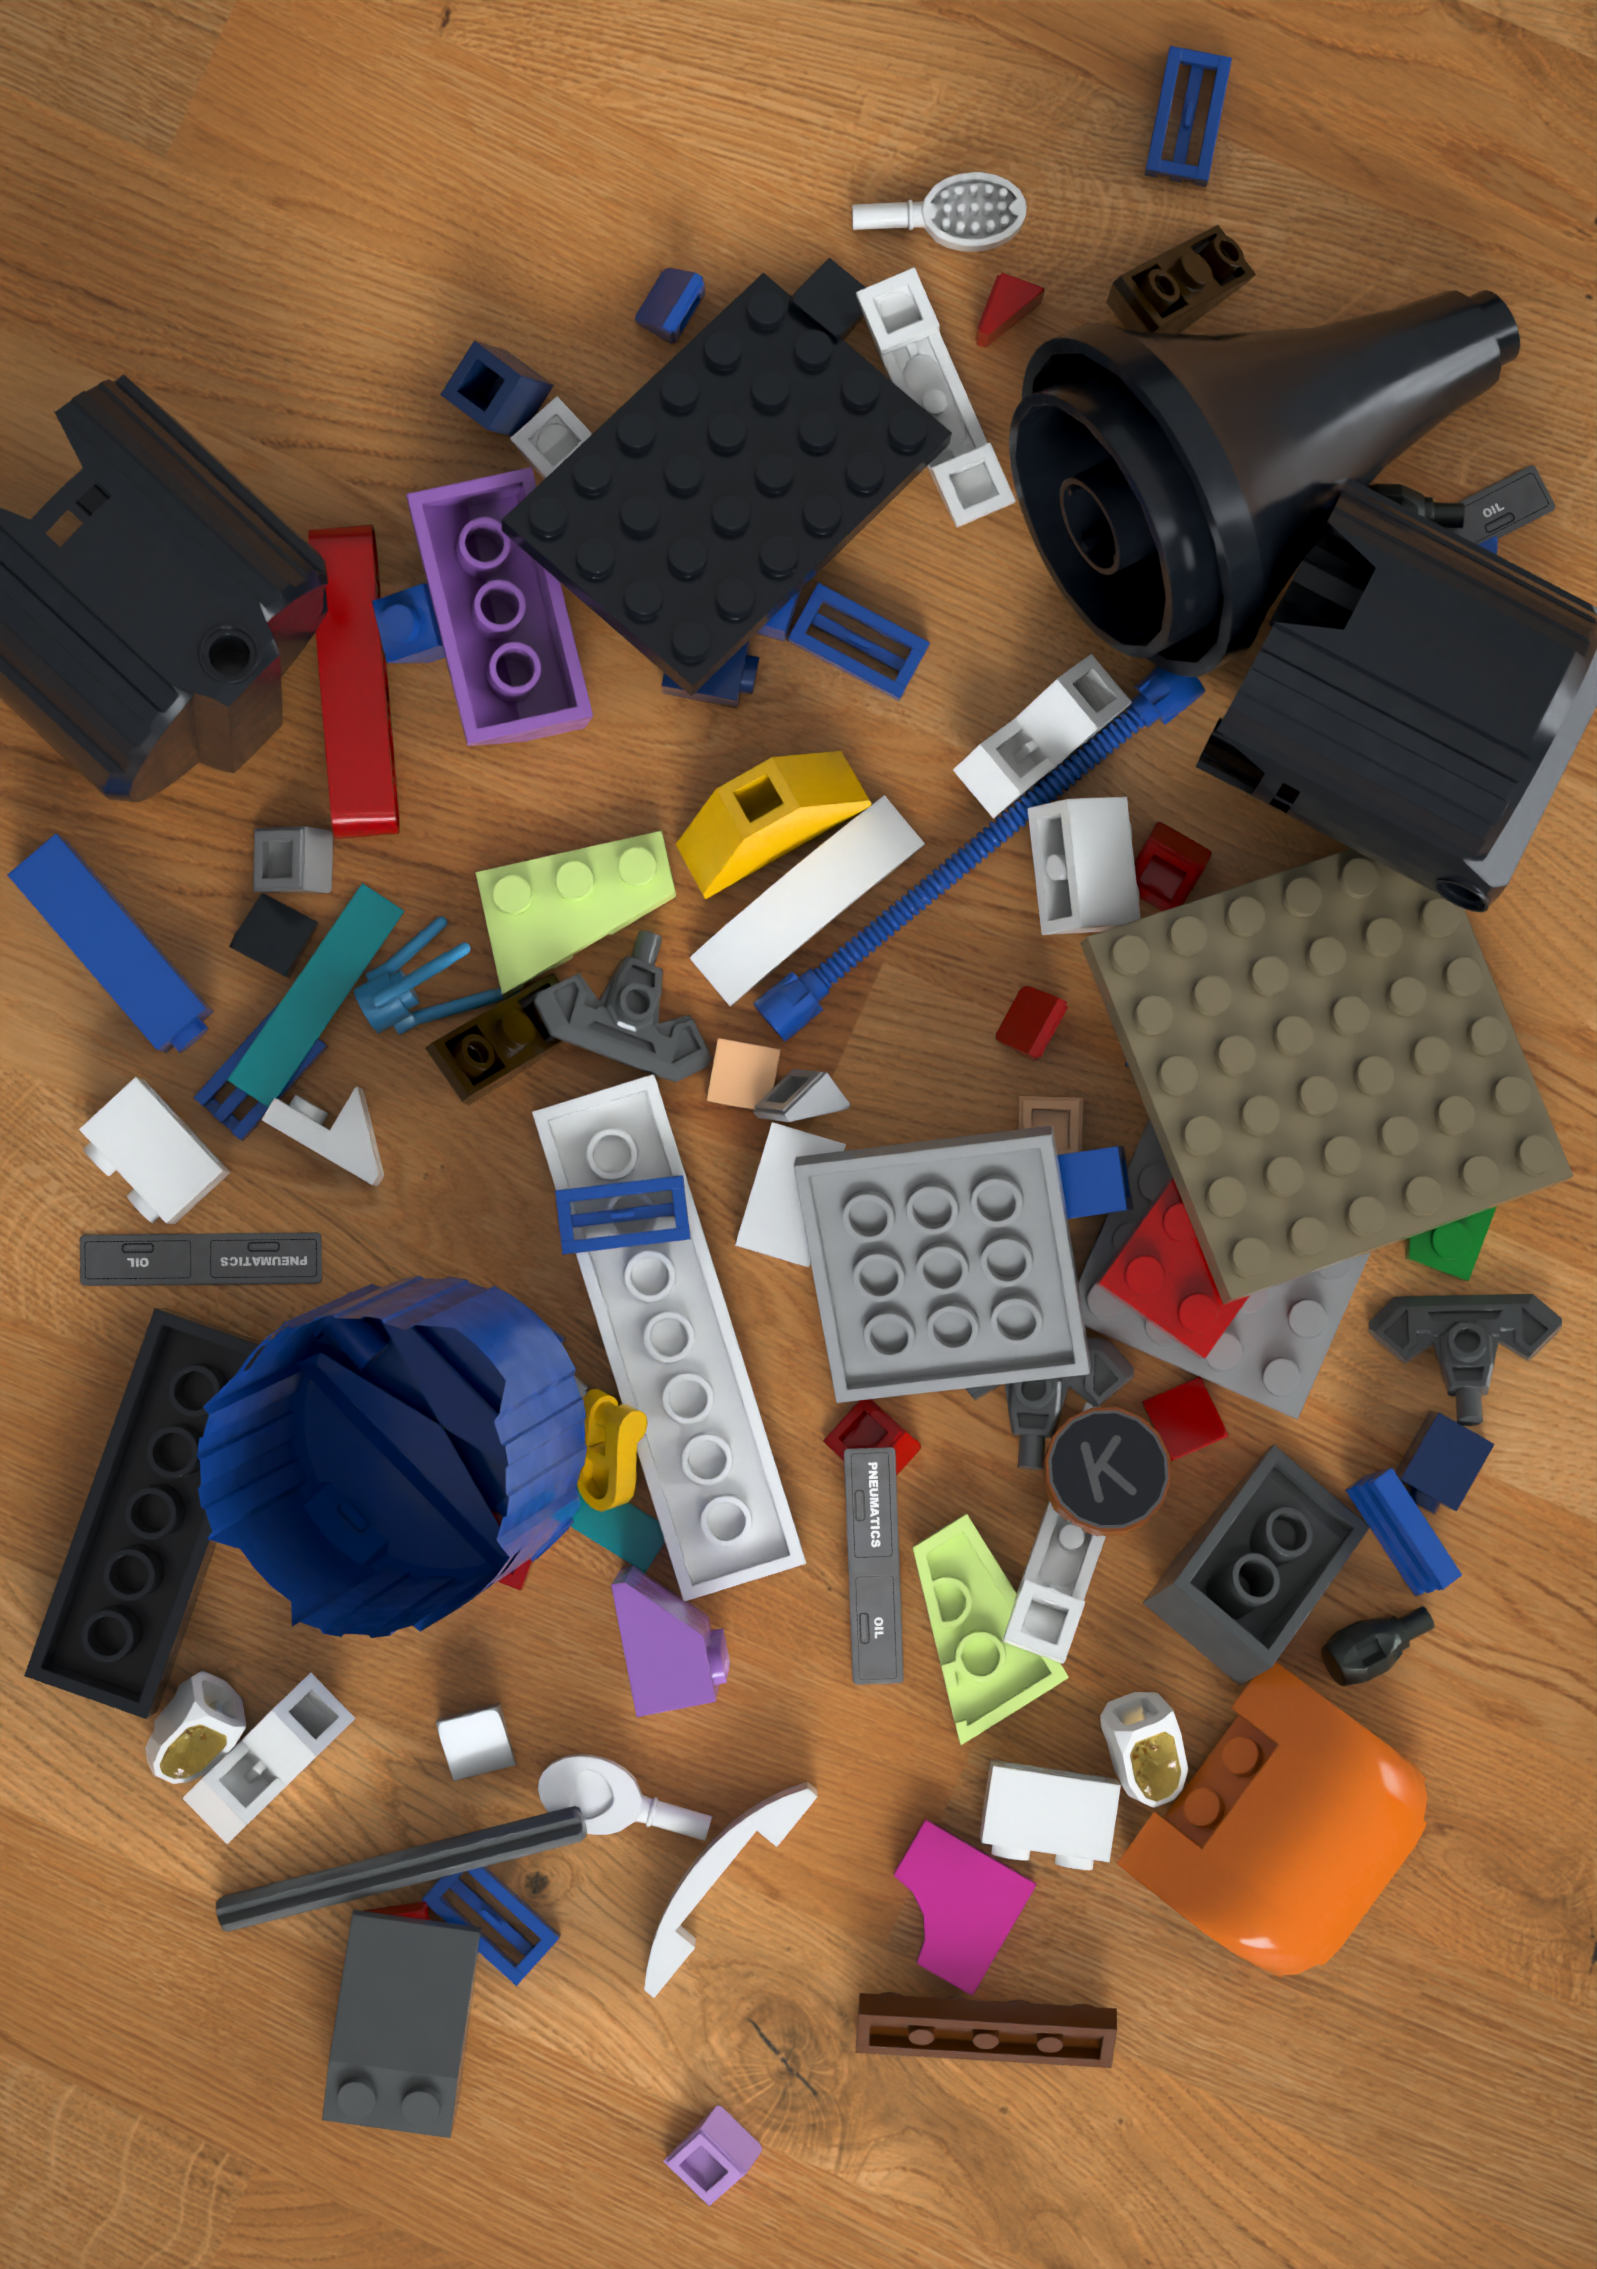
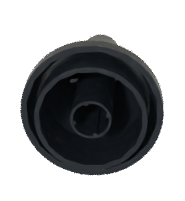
M1454 290L1444 291L1391 310L1314 328L1208 335L1137 332L1102 323H1086L1043 343L1030 358L1023 380L1022 401L1015 409L1010 426L1009 454L1013 481L1018 501L1034 544L1063 596L1084 623L1103 641L1126 655L1146 658L1170 673L1185 677L1205 675L1242 656L1251 647L1268 610L1305 556L1332 527L1327 524V521L1339 500L1348 478L1368 487L1376 476L1441 421L1489 390L1499 380L1501 366L1513 361L1519 354L1520 336L1516 321L1507 305L1495 293L1482 290L1468 297Z

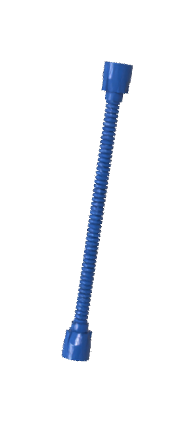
M1157 666L1135 685L1138 695L1131 700L1132 703L1126 708V713L1122 712L1120 713V718H1114V724L1108 723L1107 728L1101 729L1102 734L1096 733L1095 739L1090 738L1088 740L1089 744L1085 743L1082 745L1083 750L1077 749V755L1071 754L1070 760L1065 759L1063 761L1064 765L1059 764L1057 766L1058 770L1053 769L1051 775H1046V781L1040 780L1038 782L1039 786L1034 785L1032 787L1033 791L1028 790L1026 796L1022 795L1020 797V802L1015 801L1013 803L1014 807L1009 806L1007 808L1008 812L1003 811L1001 813L1002 817L997 816L995 823L991 821L988 824L989 828H982L983 833H976L977 838H970V844L968 842L964 843V849L958 848V854L952 853L951 859L946 858L945 864L940 863L938 865L939 870L934 868L932 870L933 874H927L926 880L921 879L920 885L915 884L913 886L914 890L909 889L907 891L908 895L903 894L901 901L897 899L895 906L890 905L888 907L889 911L884 910L882 912L883 916L878 915L876 917V922L872 920L869 923L870 927L865 926L863 928L864 932H857L858 937H851V943L849 941L845 942V948L839 947V953L833 952V958L827 957L826 964L821 962L819 964L820 969L817 967L813 970L809 968L800 977H797L793 971L753 1002L755 1008L784 1042L789 1040L824 1010L819 1001L830 993L829 989L832 987V982L836 984L838 977L843 978L845 976L844 972L849 973L851 971L850 967L855 968L857 961L861 963L863 956L867 958L870 955L869 951H876L875 946H882L881 941H888V935L894 936V930L900 931V925L906 926V920L912 921L913 915L918 916L920 914L919 910L923 911L926 909L925 904L931 905V899L937 900L939 898L938 894L943 895L945 893L944 889L949 890L951 888V883L955 885L957 878L962 879L964 877L963 873L968 874L970 872L969 868L974 869L976 867L975 863L980 864L982 857L986 859L989 856L988 852L993 853L995 851L994 847H1001L1000 842H1007V836L1009 838L1013 837V831L1019 832V826L1025 827V821L1029 822L1027 808L1051 803V800L1056 801L1057 795L1062 796L1064 794L1063 789L1068 791L1070 789L1069 785L1074 786L1076 780L1082 779V774L1087 775L1089 773L1088 769L1093 770L1095 768L1094 764L1099 765L1101 759L1105 760L1107 753L1112 754L1114 752L1113 748L1118 749L1120 747L1119 743L1124 744L1126 738L1130 739L1132 733L1136 734L1139 731L1138 727L1143 728L1145 726L1148 728L1158 719L1166 725L1205 693V689L1197 677L1176 675Z

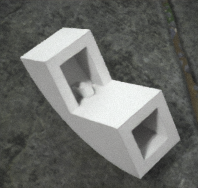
M1090 654L1058 677L1015 719L979 744L953 771L994 819L1022 795H1025L1028 790H1031L1034 785H1037L1040 780H1043L1046 775H1049L1065 759H1068L1071 754H1074L1077 749H1080L1096 733H1099L1102 728L1107 726L1108 723L1125 710L1132 701L1095 657Z
M310 1673L183 1797V1800L228 1844L356 1718Z

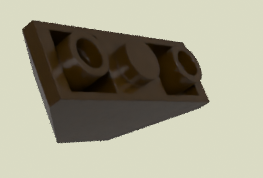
M1216 225L1120 275L1112 283L1106 303L1128 330L1179 334L1249 282L1256 274L1245 261L1244 254L1239 245L1232 238L1226 236L1219 225Z
M554 973L442 1036L425 1048L463 1103L467 1105L474 1103L509 1082L565 1043V1041L550 1036L533 1002L535 994L560 982Z

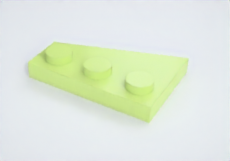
M662 831L475 872L501 993L504 999L524 988V984L547 970L555 969L574 958V954L608 934L613 935L676 897Z
M967 1513L912 1546L960 1746L1069 1678L1059 1662L1003 1642L1017 1593Z

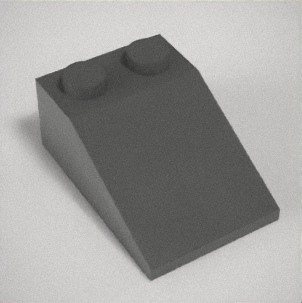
M1272 1445L1180 1551L1143 1603L1240 1686L1273 1667L1370 1527L1278 1447Z
M353 1910L329 2057L322 2120L445 2138L451 2137L459 2106L481 1927Z

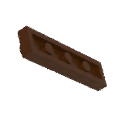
M893 1992L881 1994L860 1993L855 2053L1112 2068L1117 2034V2008H1100L1088 2004H1075L1072 2006L1033 2004L1023 2000L1008 2002L967 2000L958 1996L945 1998L903 1996Z

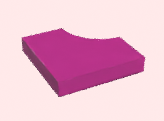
M925 1817L893 1872V1875L913 1892L923 1913L924 1939L916 1961L918 1965L973 1996L1037 1884L1027 1876Z

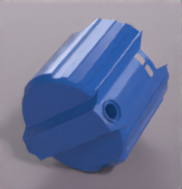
M421 1276L403 1278L385 1287L370 1284L284 1322V1325L265 1338L249 1355L237 1374L204 1406L209 1417L204 1435L199 1438L197 1458L200 1460L201 1486L198 1488L201 1508L205 1509L212 1529L208 1540L242 1550L255 1570L275 1590L291 1601L292 1627L301 1622L321 1629L323 1634L342 1637L345 1634L369 1635L370 1638L390 1636L397 1630L410 1626L415 1627L421 1632L468 1603L529 1559L532 1562L537 1560L574 1523L573 1517L581 1506L576 1485L581 1468L585 1465L587 1450L585 1445L586 1413L583 1398L580 1396L574 1378L576 1368L553 1331L534 1311L517 1298L496 1286L487 1289L469 1283L466 1279L450 1276L444 1279L423 1278ZM285 1325H288L283 1330H281L273 1339L268 1340L273 1334H275ZM262 1346H265L250 1369L244 1371L255 1353ZM490 1509L498 1512L503 1517L500 1527Z

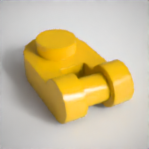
M592 1389L583 1397L586 1413L585 1445L587 1450L585 1465L581 1468L577 1486L585 1502L594 1510L603 1512L629 1503L633 1497L637 1481V1443L643 1438L648 1423L647 1417L643 1412L628 1404L618 1406L615 1397L599 1389Z

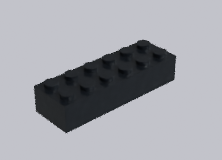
M168 1308L154 1309L27 1666L25 1677L144 1719L149 1718L158 1711L217 1542L208 1540L212 1529L205 1509L201 1508L198 1488L201 1486L200 1460L197 1458L199 1438L204 1435L209 1417L204 1406L237 1374L249 1355L262 1343L261 1341ZM262 1346L255 1353L244 1371L250 1369L265 1346Z

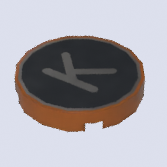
M1118 1407L1090 1408L1070 1417L1051 1438L1042 1461L1043 1488L1053 1509L1064 1520H1069L1075 1526L1082 1528V1531L1095 1536H1121L1144 1526L1164 1503L1172 1480L1170 1454L1159 1432L1141 1416Z

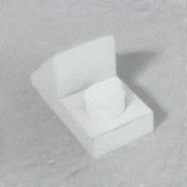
M355 1087L331 1129L323 1125L328 1113L298 1095L294 1096L290 1105L274 1098L262 1121L369 1184L379 1186L384 1177V1171L362 1088Z

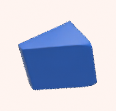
M667 268L662 271L635 316L636 323L668 343H676L705 296L703 277L695 272Z

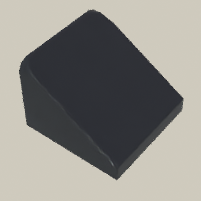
M828 258L797 289L789 299V302L835 339L839 340L841 338L844 341L864 317L856 292L866 287L831 258Z
M262 893L234 935L229 947L290 979L319 922Z

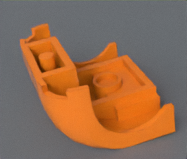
M1275 1662L1272 1668L1254 1677L1233 1704L1231 1709L1239 1715L1165 1816L1162 1817L1154 1812L1116 1864L1220 1945L1258 1968L1281 1978L1282 1975L1299 1974L1317 1964L1323 1966L1342 1947L1416 1846L1427 1825V1822L1424 1821L1428 1797L1424 1783L1427 1779L1413 1762L1351 1718L1285 1667Z

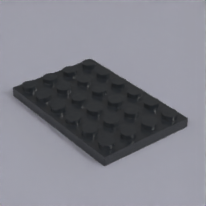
M762 273L502 519L501 531L690 696L697 692L950 444L952 436L951 431L841 338L839 340L835 339L789 302L792 296L765 273Z

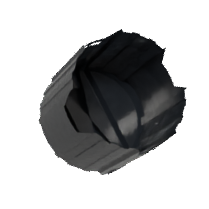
M123 374L118 380L111 381L108 379L87 391L81 392L55 412L83 468L31 520L0 508V699L105 797L110 800L140 802L170 786L198 762L220 771L235 773L282 726L281 677L305 648L328 612L325 589L328 585L325 559L173 416ZM69 510L83 524L59 547L46 532Z
M1348 478L1339 500L1327 521V524L1332 527L1301 562L1269 622V625L1272 627L1224 718H1219L1196 767L1430 889L1452 904L1473 912H1485L1508 885L1597 707V607Z

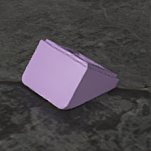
M718 2105L695 2126L663 2162L710 2206L749 2171L762 2152V2147L723 2107Z

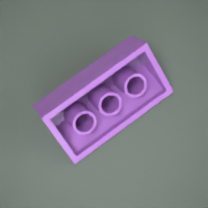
M532 467L406 494L467 746L526 742L586 728L593 717L561 583L501 531L502 519L537 487Z
M636 1566L622 1567L613 1580L611 1588L636 1717L716 1702L719 1685L727 1683L730 1666L724 1629L711 1630L709 1616L688 1601L684 1602L682 1597Z

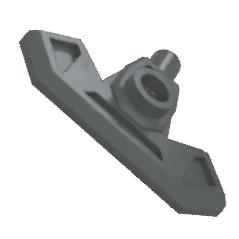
M649 931L638 932L631 957L627 956L619 962L599 1000L580 973L534 995L533 1002L550 1036L674 1083L708 1067L711 1062L709 1050L690 1015L659 1023L663 970L656 967L655 964L663 939L655 933Z
M1534 1294L1394 1297L1368 1322V1330L1372 1337L1405 1364L1433 1345L1447 1394L1449 1396H1456L1457 1423L1464 1426L1478 1425L1483 1422L1482 1396L1487 1395L1489 1392L1498 1343L1529 1361L1562 1328V1318Z
M1087 1338L1091 1360L1090 1374L1004 1384L1011 1431L1013 1436L1020 1437L1018 1468L1042 1470L1045 1439H1051L1056 1432L1069 1387L1093 1407L1098 1408L1134 1377V1367L1109 1339ZM1002 1384L965 1389L976 1401Z

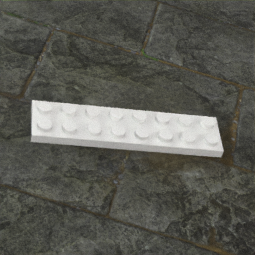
M652 1074L533 1111L532 1114L556 1190L684 1176L691 1240L576 1253L622 1404H628L638 1409L647 1417V1430L643 1438L637 1443V1453L683 1601L695 1599L806 1564L655 1075ZM672 1190L570 1202L571 1215L673 1203ZM675 1216L575 1227L573 1228L574 1240L672 1229L676 1228Z

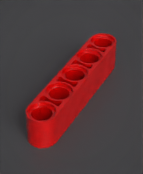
M370 524L311 529L308 531V543L325 559L328 585L325 587L328 612L316 630V644L330 812L335 839L399 834L400 817L387 662L372 601L381 598L374 526Z

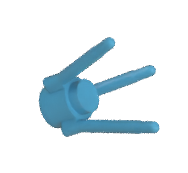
M439 916L384 964L366 973L368 982L355 988L353 992L365 1017L378 1034L393 1026L397 1033L401 1035L423 1023L498 1003V1001L508 999L519 993L520 990L504 999L501 988L491 989L412 1012L411 1008L420 1004L414 987L446 969L467 955L471 949L468 943L463 942L408 975H405L402 970L395 973L446 927L447 919Z

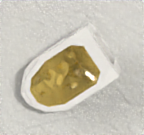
M203 1670L181 1683L174 1698L154 1720V1731L145 1747L147 1762L153 1775L173 1784L187 1783L206 1775L235 1746L246 1728L242 1698L225 1680Z
M1133 1692L1109 1701L1100 1715L1101 1729L1107 1741L1114 1772L1119 1777L1122 1787L1128 1796L1153 1808L1175 1800L1183 1789L1188 1765L1181 1731L1173 1709L1157 1692Z

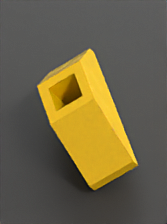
M842 751L771 757L716 788L675 845L703 896L707 899L867 809L872 804Z

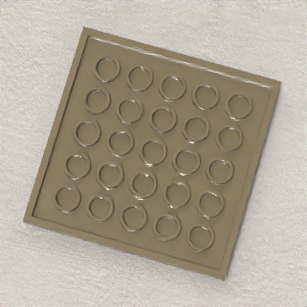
M1348 849L1088 936L1080 943L1223 1305L1554 1186L1573 1177L1465 909L1452 904L1441 895L1353 849Z

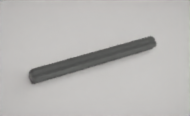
M572 1806L224 1895L216 1901V1914L222 1930L230 1932L579 1843L587 1837L585 1819L580 1808Z

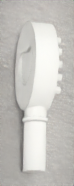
M983 172L963 173L946 178L936 184L924 201L913 202L908 200L907 202L852 204L853 230L909 228V230H913L914 227L924 228L935 242L946 248L965 252H979L994 249L1009 242L1020 231L1024 223L1027 205L1020 189L1009 180Z
M581 1753L566 1755L551 1762L539 1779L538 1792L540 1801L547 1812L572 1806L579 1807L585 1819L587 1834L608 1835L622 1831L633 1822L645 1823L647 1827L652 1825L703 1841L706 1840L712 1816L659 1801L657 1797L652 1799L642 1795L636 1778L626 1768L602 1756Z

